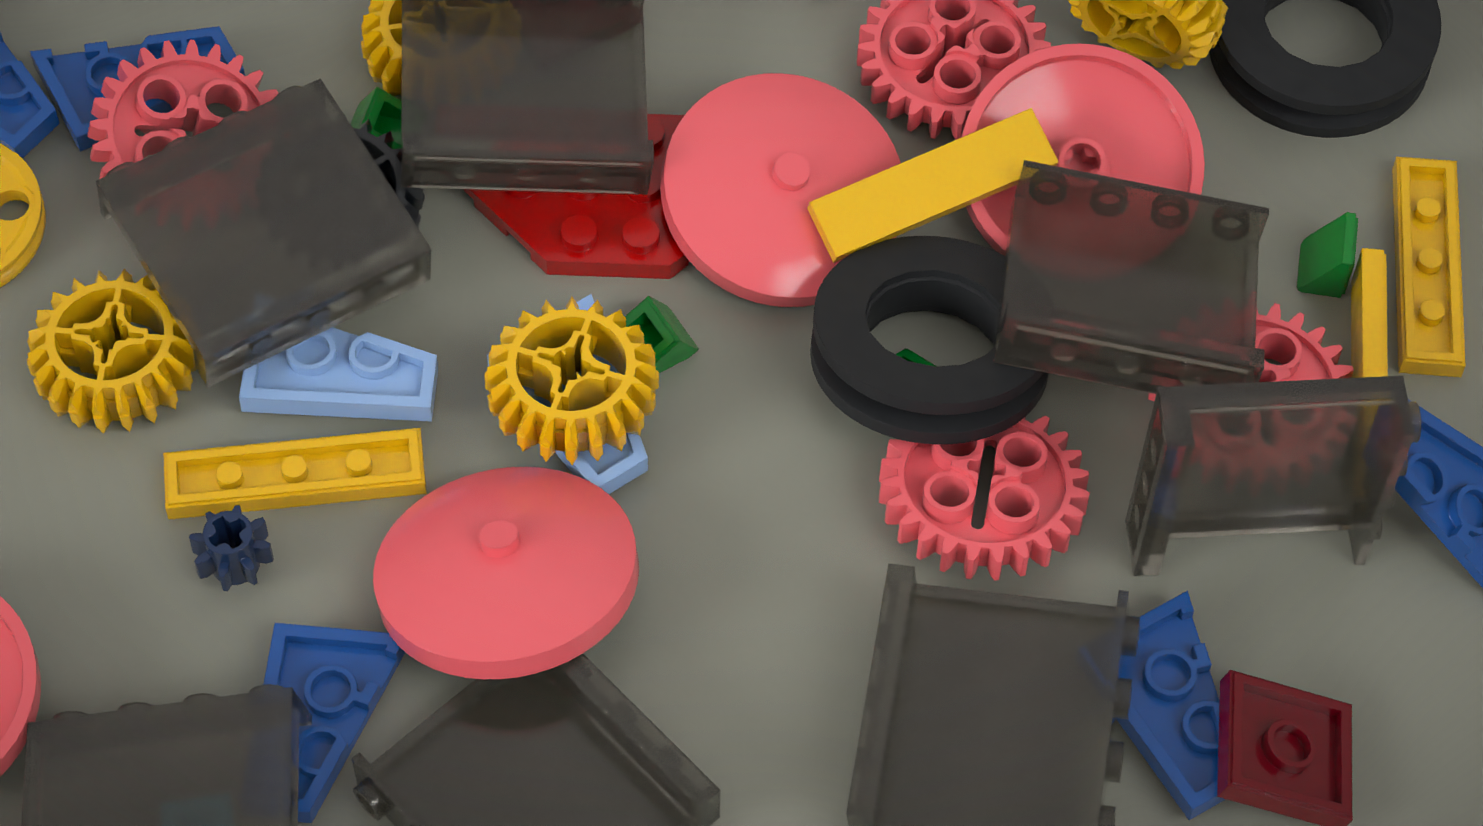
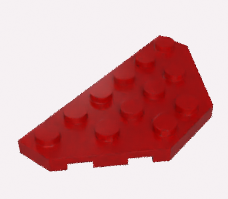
M438 106L433 147L434 169L450 184L455 182L474 200V207L506 237L511 234L530 252L531 260L547 275L671 279L689 265V260L680 250L669 230L664 216L660 192L663 161L672 135L684 115Z

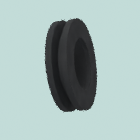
M1223 0L1228 10L1224 17L1225 23L1221 29L1222 34L1216 46L1209 51L1212 65L1222 85L1242 107L1256 117L1280 129L1305 136L1321 138L1350 137L1374 131L1399 118L1414 104L1424 89L1441 37V14L1437 0H1338L1358 9L1374 24L1382 41V47L1379 52L1360 63L1341 67L1317 65L1288 53L1272 37L1265 22L1266 15L1270 10L1287 0Z
M907 236L893 238L848 255L832 268L824 278L815 299L810 348L811 365L816 380L825 395L844 414L859 424L883 435L914 443H966L984 439L1007 430L1026 417L1037 405L1045 391L1049 377L1056 335V321L1051 302L1045 291L1025 269L1008 257L979 244L949 237ZM934 311L957 316L978 327L993 343L994 347L986 355L965 364L935 367L907 361L886 350L870 332L881 321L901 313Z

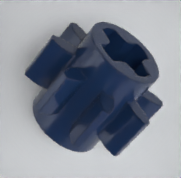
M235 505L232 511H223L217 514H213L210 511L205 513L207 522L203 533H193L189 536L192 551L198 555L194 563L199 578H207L214 574L221 582L223 591L227 592L232 585H240L246 582L253 585L257 584L256 573L259 570L260 563L267 564L274 560L271 543L265 541L268 537V530L264 518H257L250 522L242 514L240 505Z

